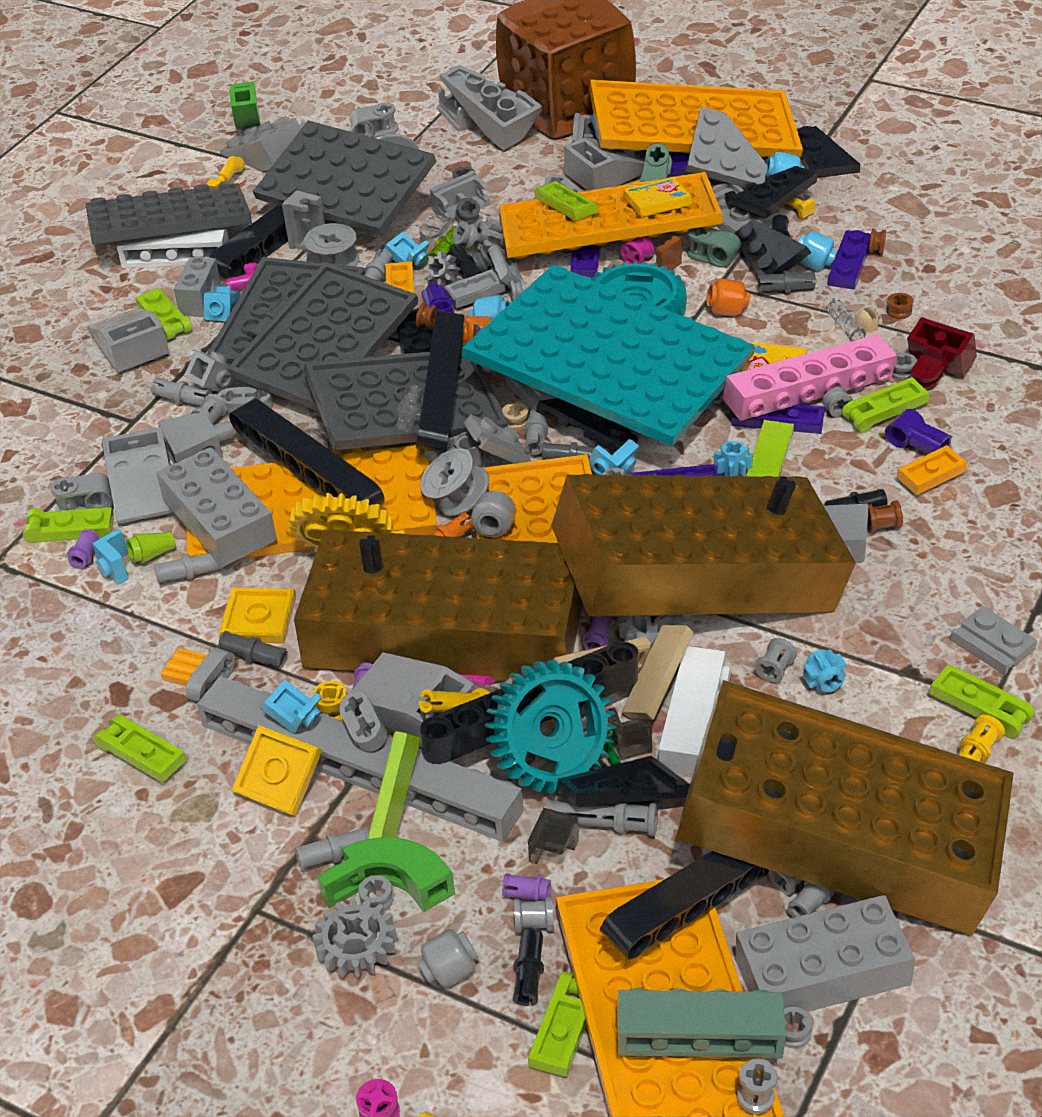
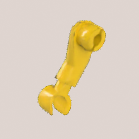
M230 156L219 172V177L217 179H210L207 185L218 187L219 183L229 181L234 174L244 169L245 162L243 158Z

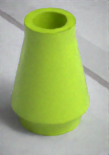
M171 531L133 534L131 538L126 539L127 553L132 563L139 562L143 564L169 550L175 549L173 534Z

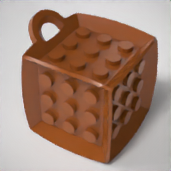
M523 0L497 15L496 58L499 80L501 83L506 84V89L515 93L518 90L525 92L542 106V111L532 126L553 138L573 134L575 113H580V115L594 114L589 92L590 80L636 82V51L632 23L608 0ZM592 122L588 124L590 128L593 127Z

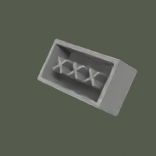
M212 447L156 472L163 500L221 568L277 541L272 513Z
M885 895L736 932L735 959L748 992L755 990L783 992L784 1008L795 1006L809 1012L912 984L915 957Z

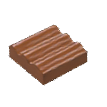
M672 236L671 240H667L664 245L658 246L656 250V263L659 268L665 265L667 271L682 264L681 237Z

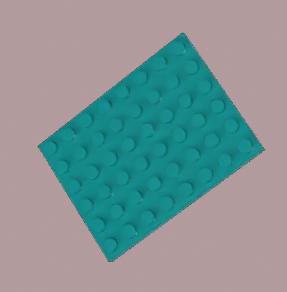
M553 264L462 347V357L669 446H673L724 389L726 377L738 373L751 359L756 345Z

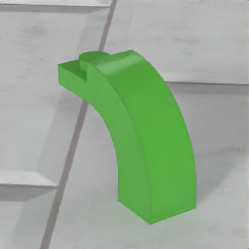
M254 81L231 84L229 93L236 129L261 125Z
M372 838L342 848L344 862L328 868L324 873L317 876L322 900L328 908L358 893L360 883L365 878L373 875L384 876L390 881L392 886L406 891L423 912L455 895L453 874L445 862L429 848L417 842L401 838Z

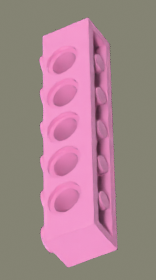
M877 334L728 375L722 399L738 419L742 421L823 398L829 390L835 387H842L847 391L892 378L897 354Z

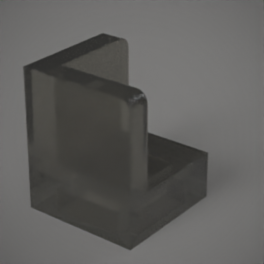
M615 707L609 708L608 711H614L615 715L608 718V724L616 727L615 730H611V739L614 741L613 747L619 760L653 753L652 726L650 721H643L642 718L621 723Z
M543 807L527 841L529 862L537 864L544 850L560 855L565 852V849L575 851L579 842L578 817Z

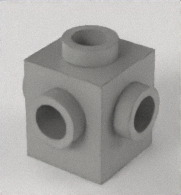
M195 350L184 377L197 383V388L211 390L213 394V391L220 392L230 385L232 377L227 368L231 364L227 362L228 357L219 352L212 351L210 355Z

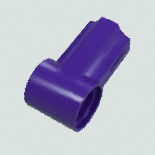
M438 283L428 284L427 288L422 291L423 302L427 303L428 307L436 305L438 311L455 313L454 301L448 297L445 287L439 286Z
M913 409L904 410L885 429V435L892 445L903 448L909 444L928 454L942 447L950 446L952 439L951 435L926 424L921 414Z

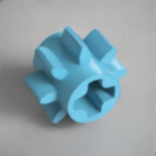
M728 441L721 445V452H714V465L717 466L718 474L722 473L723 476H745L746 468H752L753 455L749 454V447H745L741 442Z
M831 649L813 652L809 655L806 664L803 666L807 671L803 675L810 688L816 686L819 692H831L838 689L843 684L844 677L847 676L843 670L847 667V664L840 653L834 655Z

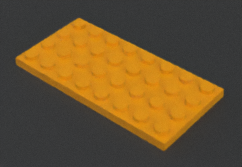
M590 80L589 92L600 148L641 151L647 150L653 144L660 143L665 145L668 151L689 154L700 109L705 107L726 113L760 157H772L776 152H784L801 158L803 148L784 90Z
M706 172L674 177L691 195V206L646 217H641L624 198L623 189L663 179L577 192L595 202L598 207V213L577 221L538 199L499 205L507 258L513 257L515 259H522L536 253L547 255L561 249L577 250L586 245L603 246L617 240L628 242L642 236L658 237L667 232L684 233L692 228L701 227L709 229L717 224H723V214Z
M416 445L338 454L339 457L372 479L381 488L385 500L380 505L379 510H387V516L393 518V531L404 530L405 534L430 535L434 532V528L437 527L434 499L425 496L421 490V479L426 468L429 466L428 458L424 457V450L416 449ZM278 462L230 467L272 513L277 541L240 559L313 550L315 546L304 547V541H295L296 536L290 535L291 529H288L291 508H295L296 502L303 503V498L305 497L313 500L315 494L322 498H326ZM187 528V554L192 557L209 553Z
M665 879L556 897V909L579 998L581 999L610 1117H784L775 1088L773 1089L775 1094L773 1106L765 1113L752 1114L746 1112L737 1101V1090L741 1084L739 1073L742 1065L748 1063L751 1059L766 1060L765 1058L618 1055V990L643 988L652 991H670L672 989L712 991L724 989L729 992H743L716 908L640 956L627 960L600 932V927L605 918L615 909ZM757 1070L756 1078H760L761 1071ZM754 1094L753 1102L757 1103L758 1095Z

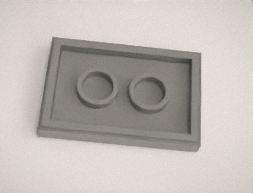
M723 182L712 187L723 214V224H717L716 227L722 231L735 233L752 219L770 227L772 226V218L778 215L773 213L768 218L726 203L725 193L732 190L736 194L744 191L738 185Z

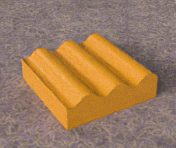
M178 648L174 652L172 659L168 660L167 666L162 669V680L186 686L192 673L207 655Z

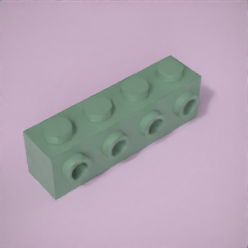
M643 988L618 990L617 1043L619 1056L783 1058L786 1041L783 992H769L766 990L729 992L724 989L712 991H687L685 989L652 991Z

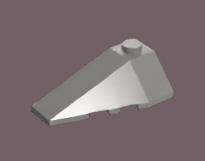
M458 65L440 75L442 82L484 134L502 150L523 140L542 111V106L525 92L518 90L515 93L506 89V84L501 82L494 84L485 80L484 75L464 66Z

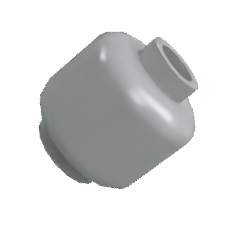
M486 492L480 496L473 509L471 517L473 526L477 532L490 538L506 534L515 518V504L503 492Z
M447 929L422 945L421 953L424 960L419 962L418 965L429 983L437 980L441 986L448 988L475 970L474 960L478 958V955L463 931L457 934L453 929Z

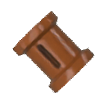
M898 500L892 501L890 505L873 507L871 504L868 505L867 531L869 533L876 532L878 528L894 526L895 529H899L903 526V514Z

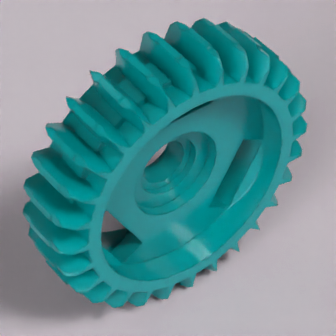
M624 261L621 266L613 264L612 269L604 267L603 273L596 272L595 278H590L631 296L639 297L641 300L656 306L664 307L681 316L685 315L687 304L685 282L681 281V276L675 275L674 270L667 271L665 265L659 268L656 262L648 265L646 261L643 264H636L635 261L633 264H626Z
M549 660L546 664L542 661H536L533 664V668L526 665L521 666L522 676L518 673L509 674L513 685L507 683L499 684L505 694L503 697L492 696V699L499 705L497 709L487 710V713L495 716L494 722L486 723L485 727L493 729L495 735L486 738V741L497 744L498 747L491 751L490 754L494 757H503L497 764V767L503 770L509 769L506 777L512 780L518 779L517 784L525 788L530 786L532 791L541 792L543 789L544 792L553 794L558 790L559 778L587 772L590 767L594 769L602 768L597 759L599 756L609 757V754L603 750L605 744L614 743L612 739L607 737V731L615 730L616 727L607 724V718L615 715L614 711L605 710L604 706L611 699L599 697L605 687L597 684L593 685L595 676L585 675L584 668L576 666L572 668L571 663L560 662L559 664L556 660ZM539 685L543 691L524 710L518 713L516 710L523 697L531 689ZM578 702H583L587 714L588 728L586 736H584ZM546 716H551L555 721V730L549 736H544L539 727L541 720ZM527 752L555 761L553 771L546 772L527 765L524 761Z

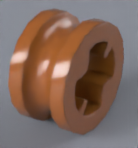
M872 228L869 253L878 251L879 254L884 253L886 230L877 232L876 229Z
M899 292L888 297L887 314L890 317L905 319L911 316L913 298L909 294Z
M423 302L417 312L416 326L419 328L426 326L427 330H433L438 307L436 305L428 307V304Z

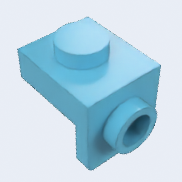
M401 232L388 242L384 249L392 254L393 260L396 263L412 261L413 266L419 267L428 257L426 252L430 243L425 240L418 245L406 233Z
M215 285L214 290L204 292V319L226 321L232 311V304L238 301L241 291L231 290L229 285Z
M629 439L613 455L597 445L589 458L590 468L596 475H602L604 471L610 468H624L625 474H628L637 462L635 455L639 445Z
M117 529L93 542L92 545L97 558L96 564L104 577L109 576L117 585L128 580L123 557L128 554L123 533Z
M284 679L263 703L261 709L295 734L302 725L308 728L319 715L320 710L316 707L322 696L316 692L310 699Z

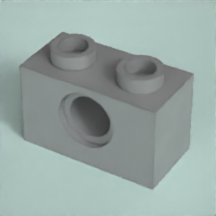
M189 257L174 287L177 307L184 316L204 317V292L214 290L215 285H221L216 258Z

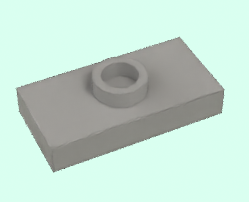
M493 244L488 249V252L495 266L494 272L507 286H509V281L511 280L517 283L519 279H522V276L514 258H507V252L497 244Z
M493 269L444 286L448 297L454 301L456 309L471 304L478 298L493 296L505 291V283L500 280Z

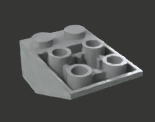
M284 117L273 123L267 121L258 127L253 125L243 131L245 135L242 137L236 136L226 142L227 146L220 150V153L228 158L230 156H239L243 158L245 165L259 171L269 170L301 128L296 118L285 120Z
M583 138L564 146L565 173L587 190L621 185L626 181L641 176L643 172L645 156L638 151L600 148L599 139Z
M135 308L87 326L89 332L117 373L129 370L147 361L156 360L170 353L163 325L153 312L145 309Z
M162 427L103 438L104 458L117 524L174 513L163 500L156 473L170 466Z
M383 652L350 693L355 691L365 693L374 704L385 726L395 732L399 731L421 737L420 726L422 722L431 716L441 713H424L421 711L418 701L431 700L430 698H420L421 692L423 690L471 693L474 683L445 666Z

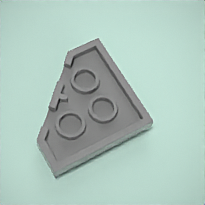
M701 107L686 172H706L708 178L742 187L753 182L756 184L764 183L768 165L729 116L723 112Z

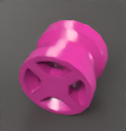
M648 236L636 237L632 241L625 242L620 248L621 256L627 264H633L634 261L636 264H642L644 259L650 258L655 251L653 242Z
M372 1079L365 1082L356 1094L359 1117H400V1106L397 1101L398 1096L395 1087L389 1081L383 1079ZM384 1104L385 1107L382 1110L378 1111V1107H381Z

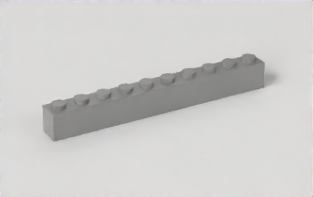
M219 676L197 703L203 727L247 744H251L258 725L303 741L323 750L315 770L379 794L392 744V739L389 737L386 738L385 743L379 749L372 752L363 751L351 737L345 722L334 719L326 713H319L308 728L302 725L293 734L261 709L271 693L259 691L246 686L240 681H233ZM365 730L367 737H369L372 733ZM418 748L405 805L504 842L524 811L522 788L509 781L495 779L479 770L469 769L452 761L442 764L429 763L423 758L422 750Z

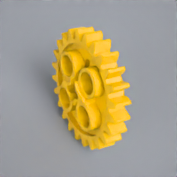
M326 493V498L315 494L313 500L305 497L303 498V503L296 502L295 508H291L288 529H291L290 535L296 536L295 541H304V547L315 546L314 551L317 552L324 529L393 533L394 523H392L393 518L387 516V510H379V504L369 505V499L360 502L357 501V496L355 495L348 499L345 498L343 493H340L338 497H333L330 493Z

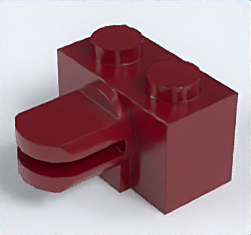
M923 317L919 319L907 337L909 354H912L917 359L911 369V376L926 390L934 389L945 372L964 377L977 357L974 333Z

